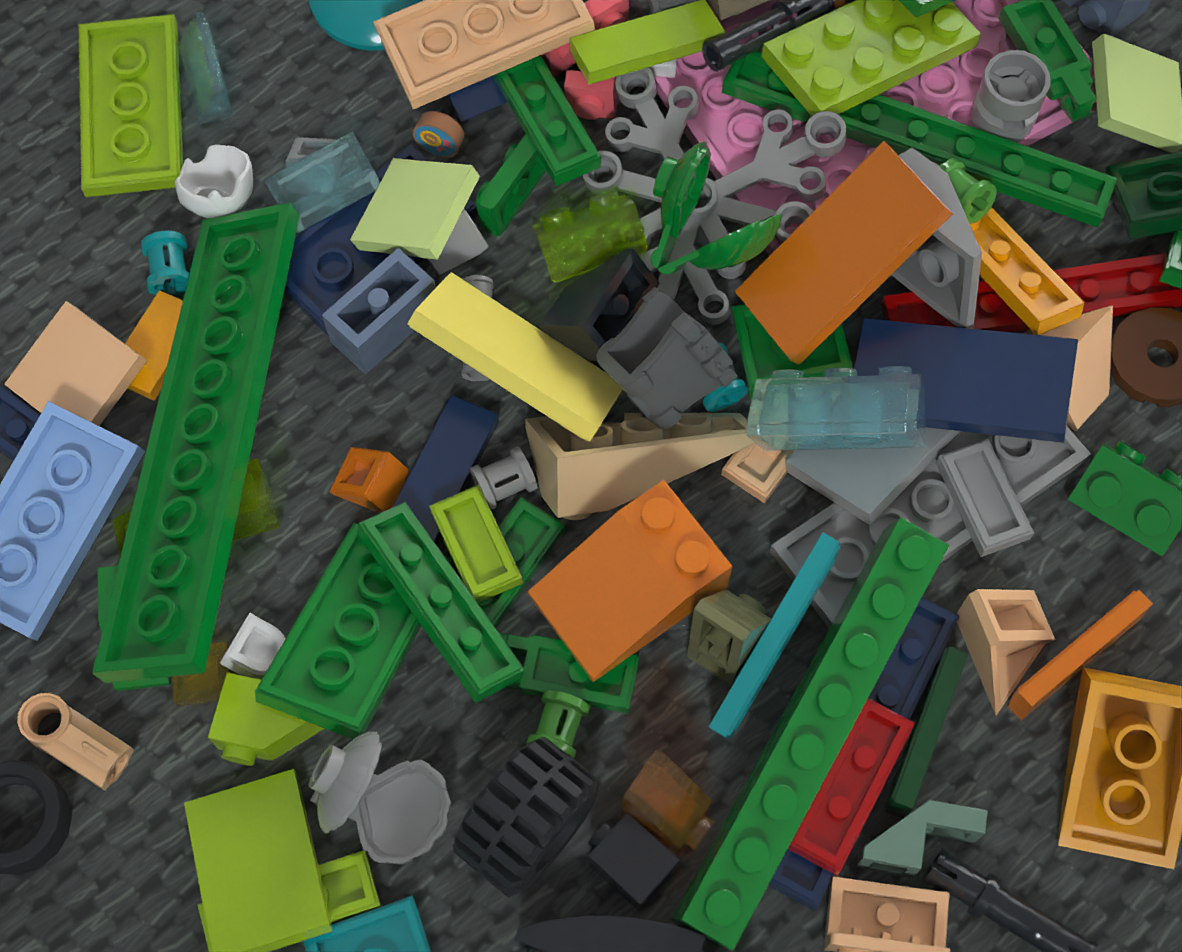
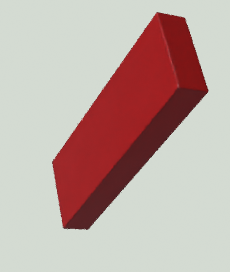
M868 698L788 849L837 876L915 723Z

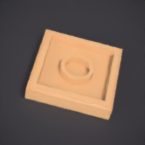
M65 301L4 385L40 413H42L49 401L100 426L146 364L147 360L77 307Z

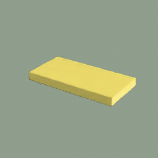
M452 272L415 309L407 323L413 330L586 442L591 441L622 391V388L606 372Z

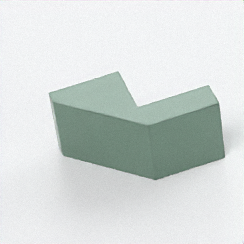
M929 800L867 844L857 856L856 867L913 878L922 868L926 834L975 843L985 834L988 810Z

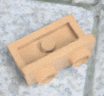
M832 877L829 887L824 950L835 952H950L949 948H945L949 893Z

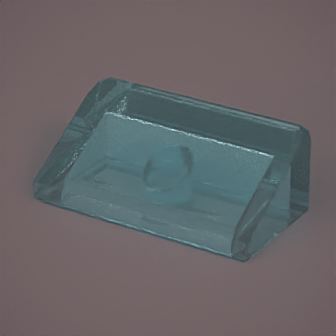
M197 12L194 14L181 40L179 53L196 122L198 124H205L229 118L233 111L206 14L203 15V12Z
M353 131L265 179V183L277 204L290 202L300 214L296 233L307 229L376 191L381 182Z

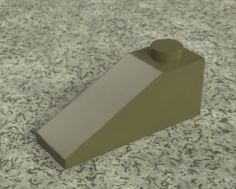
M723 590L701 599L693 612L687 657L732 687L771 621V618L766 616L767 610L754 598L745 594H740L737 597L728 590Z

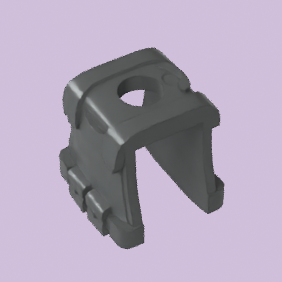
M654 286L642 297L644 302L631 321L615 338H611L601 346L596 357L600 366L627 393L636 407L655 426L665 429L671 428L683 417L681 414L695 402L721 386L726 388L738 375L734 371L733 361L709 331L693 317L686 314L668 295Z

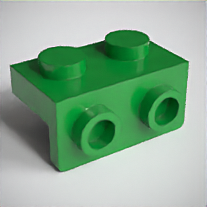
M1120 440L1117 441L1114 448L1103 442L1067 500L1163 557L1182 528V476L1168 468H1165L1161 475L1142 465L1147 456Z

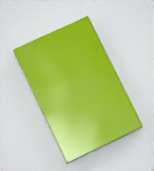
M294 769L184 802L211 952H269L333 931L299 778Z

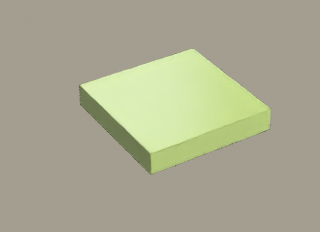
M1102 34L1092 42L1098 127L1171 153L1181 150L1182 94L1179 62L1112 36Z
M393 158L350 240L359 250L392 254L399 248L407 256L438 260L480 175L472 165Z

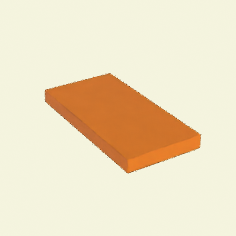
M883 141L735 292L790 361L800 365L953 213L905 161Z

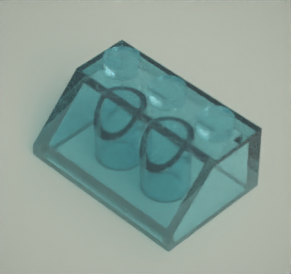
M906 366L879 368V375L857 376V370L852 368H831L825 370V377L803 378V371L799 370L772 371L771 379H756L747 421V436L764 451L926 448L925 382L921 374H912V368Z

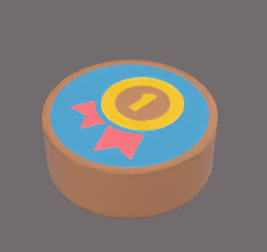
M428 111L421 114L413 129V138L422 149L444 158L455 156L465 138L462 127L455 119L437 111Z

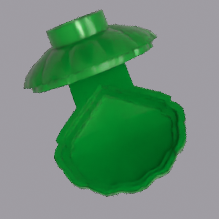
M707 142L697 143L684 153L679 160L667 156L655 180L653 195L662 199L661 225L663 234L658 249L654 250L651 254V263L664 275H669L683 269L687 262L692 263L697 268L708 270L723 269L745 263L760 254L773 241L781 225L782 214L780 213L773 217L771 215L668 263L676 239H678L694 211L704 189L711 159V152Z

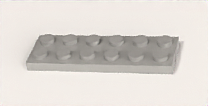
M1066 427L1064 443L960 431L871 525L836 503H833L772 544L770 553L794 582L822 532L840 542V554L811 602V606L828 628H830L882 531L898 518L906 519L949 545L940 563L973 541L937 467L936 461L939 455L988 438L1022 507L1084 464L1091 453L1068 427Z

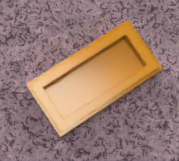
M160 290L125 342L127 346L147 360L127 389L155 401L162 389L183 300Z

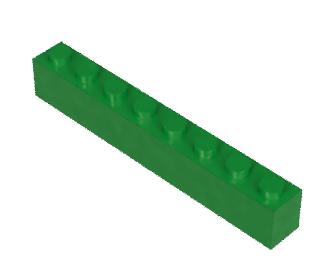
M902 517L882 531L673 914L672 919L694 932L706 935V939L717 946L734 950L949 547L947 543Z

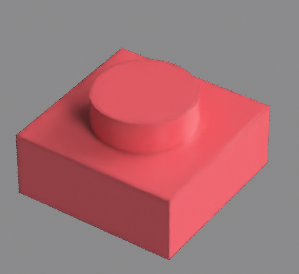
M567 70L564 84L565 97L575 114L589 120L598 118L615 119L618 105L615 86L616 77L588 85L581 71Z

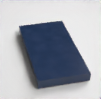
M412 144L394 157L396 159L429 161ZM392 160L295 238L284 293L327 335L322 314L391 255L359 250L350 239ZM469 198L464 209L472 219L478 214L476 203ZM408 256L416 264L424 259Z
M864 318L846 408L847 418L1064 443L1078 339Z

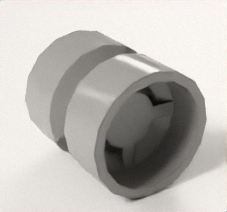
M1020 50L1005 51L993 57L984 71L979 90L971 108V121L974 128L1014 142H1020L1027 137L1036 122L1040 108L1050 88V73L1046 65L1037 56Z

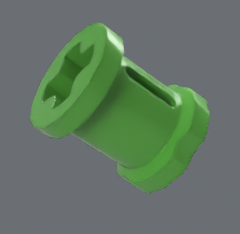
M951 158L939 165L942 170L948 173L969 224L975 223L984 217L992 207L997 195L994 184L987 180L978 181L966 172L964 163L956 158Z
M545 690L541 698L545 706L536 733L528 736L526 745L541 737H546L574 759L576 750L572 747L581 718L588 716L591 706L573 695L560 691ZM560 717H561V722H560V725H559V728H558V731H557V734H556V729H557V726H558V723H559V720H560Z

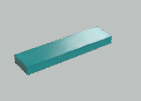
M822 532L710 723L709 728L713 732L727 740L733 738L838 558L841 546L839 545L840 542Z

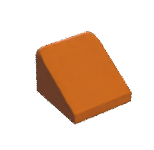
M351 447L329 492L345 500L382 513L393 508L409 474V470L390 452Z

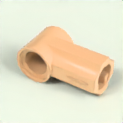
M39 693L30 697L23 703L18 712L17 723L20 732L37 749L51 755L104 791L117 781L127 767L130 757L134 752L131 746L69 707L59 696L52 693ZM51 713L62 714L61 724L56 731L49 735H38V725L46 715Z

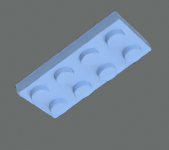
M49 401L0 483V623L36 641L40 638L145 453L138 445Z

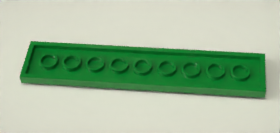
M290 202L202 221L92 674L104 683L205 673L300 214Z

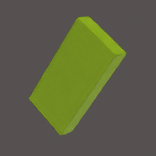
M479 485L429 506L459 576L477 603L523 584L522 576Z

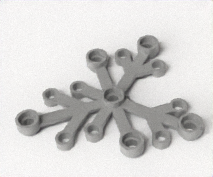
M649 68L617 76L615 86L620 101L625 106L637 110L646 128L634 125L632 121L624 117L615 118L607 124L605 130L609 146L617 152H625L632 147L659 153L664 160L667 156L679 160L684 154L679 146V141L686 122L696 116L699 110L698 96L695 90L689 86H679L673 89L668 97L669 110L666 118H664L654 100L657 87L653 72ZM635 87H643L646 89L644 92L638 95L629 94L630 91ZM683 98L692 101L686 108L675 106L677 101ZM773 110L767 113L763 119V136L754 162L716 181L706 178L700 198H704L708 202L704 207L695 208L681 234L676 239L668 263L696 250L694 243L700 227L709 243L728 235L720 219L749 225L760 219L763 220L771 215L773 217L781 213V225L776 237L783 243L791 235L786 232V228L793 223L802 224L813 213L808 205L792 201L783 204L776 211L730 199V197L762 181L796 189L797 195L804 201L812 202L820 199L826 191V178L823 171L814 166L799 168L793 165L813 155L831 157L838 154L846 143V125L844 120L834 112H819L808 120L805 127V136L781 147L793 135L792 117L784 110ZM776 122H782L787 126L781 132H773L769 127ZM619 130L630 132L622 140L613 138V135ZM824 134L832 135L835 138L833 142L827 144L817 141ZM598 151L601 156L602 167L583 175L587 188L596 195L608 196L620 191L662 203L661 198L653 195L655 178L623 170L619 158L609 151ZM603 173L613 175V178L608 182L598 183L596 181ZM811 178L816 179L820 183L818 187L811 190L805 189L801 185L805 180ZM661 208L642 218H630L622 223L619 229V236L625 249L633 248L636 253L641 252L649 246L652 236L662 232ZM637 229L644 232L642 238L637 241H630L626 238L632 230ZM658 246L639 255L652 273L658 271L651 263V254L654 250L658 249ZM687 262L685 267L669 275L660 274L658 280L660 285L657 289L663 291L674 300L685 273L699 299V312L706 323L712 325L721 324L729 317L730 305L728 297L722 291L717 290L707 269L697 268L692 263ZM746 262L737 264L734 267L717 269V272L727 279L737 278L744 273ZM712 301H719L724 305L720 312L714 314L707 312L705 307Z

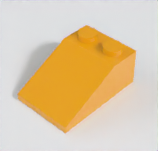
M1083 667L1072 721L1057 844L1062 847L1174 869L1182 834V686Z

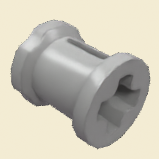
M519 446L510 450V456L481 468L479 465H475L469 468L475 486L479 485L490 510L497 508V501L526 489L530 493L538 489L532 469Z

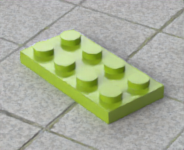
M856 0L764 43L761 57L811 116L823 111L840 114L976 48L981 33L952 2L916 18L899 0Z

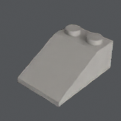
M910 148L899 156L946 205L953 215L892 276L954 326L973 329L982 252L948 173L914 148Z

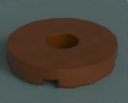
M1146 308L1130 314L1118 325L1113 333L1110 373L1115 384L1130 398L1144 403L1145 400L1150 403H1158L1157 407H1173L1182 404L1181 312L1171 308ZM1158 347L1166 350L1173 359V365L1169 367L1155 365L1148 357V349Z

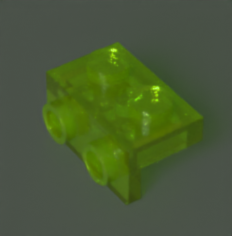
M617 191L605 192L588 200L590 206L573 212H570L569 207L557 208L540 216L542 222L532 225L536 242L543 253L550 278L553 282H560L587 273L626 248H633L638 255L647 252L648 245L635 203L626 194L618 196Z

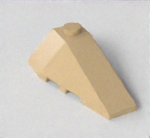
M624 413V421L622 423H602L591 441L586 442L548 416L526 419V432L541 496L558 518L563 517L569 520H581L589 517L591 513L609 511L639 497L662 480H665L668 484L760 441V431L740 413H682L683 417L671 428L665 429L658 428L648 418L642 417V413Z

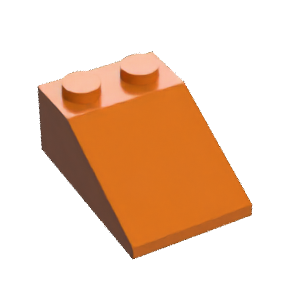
M662 480L617 511L528 591V595L594 682L694 612V608L701 599L728 588L732 565L665 480Z

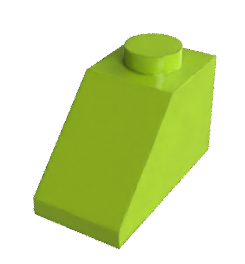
M227 673L208 738L219 750H222L221 757L237 764L253 766L256 758L273 761L324 728L256 702L255 690L261 682L260 679Z

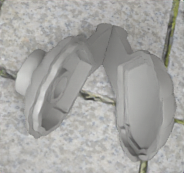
M376 731L365 732L357 736L342 750L333 745L328 746L318 760L309 781V788L315 790L310 801L317 805L318 819L324 833L336 830L346 822L347 818L356 821L363 850L368 851L369 856L374 861L381 863L405 864L413 858L429 852L435 841L444 834L448 826L451 800L442 774L423 760H416L411 763L407 760L379 775L373 774L382 748L380 736Z

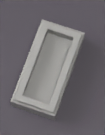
M988 438L938 456L936 461L937 467L980 557L1031 539L1034 531Z

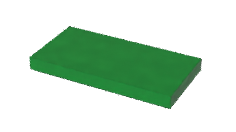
M353 523L255 690L256 702L352 740L366 732L421 628V624L357 534L359 524ZM445 557L452 567V559Z

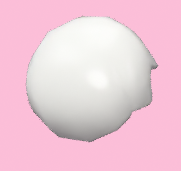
M212 145L207 149L206 156L201 162L193 163L187 158L181 169L180 176L175 180L179 202L186 209L205 218L230 215L239 211L247 204L253 191L252 164L248 154L234 146Z

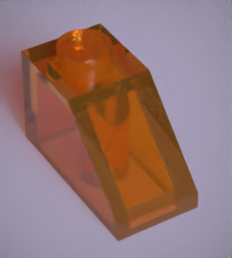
M656 749L623 796L622 818L627 813L630 814L673 855L679 857L687 845L696 851L713 826L714 821L707 817L713 800L667 755Z

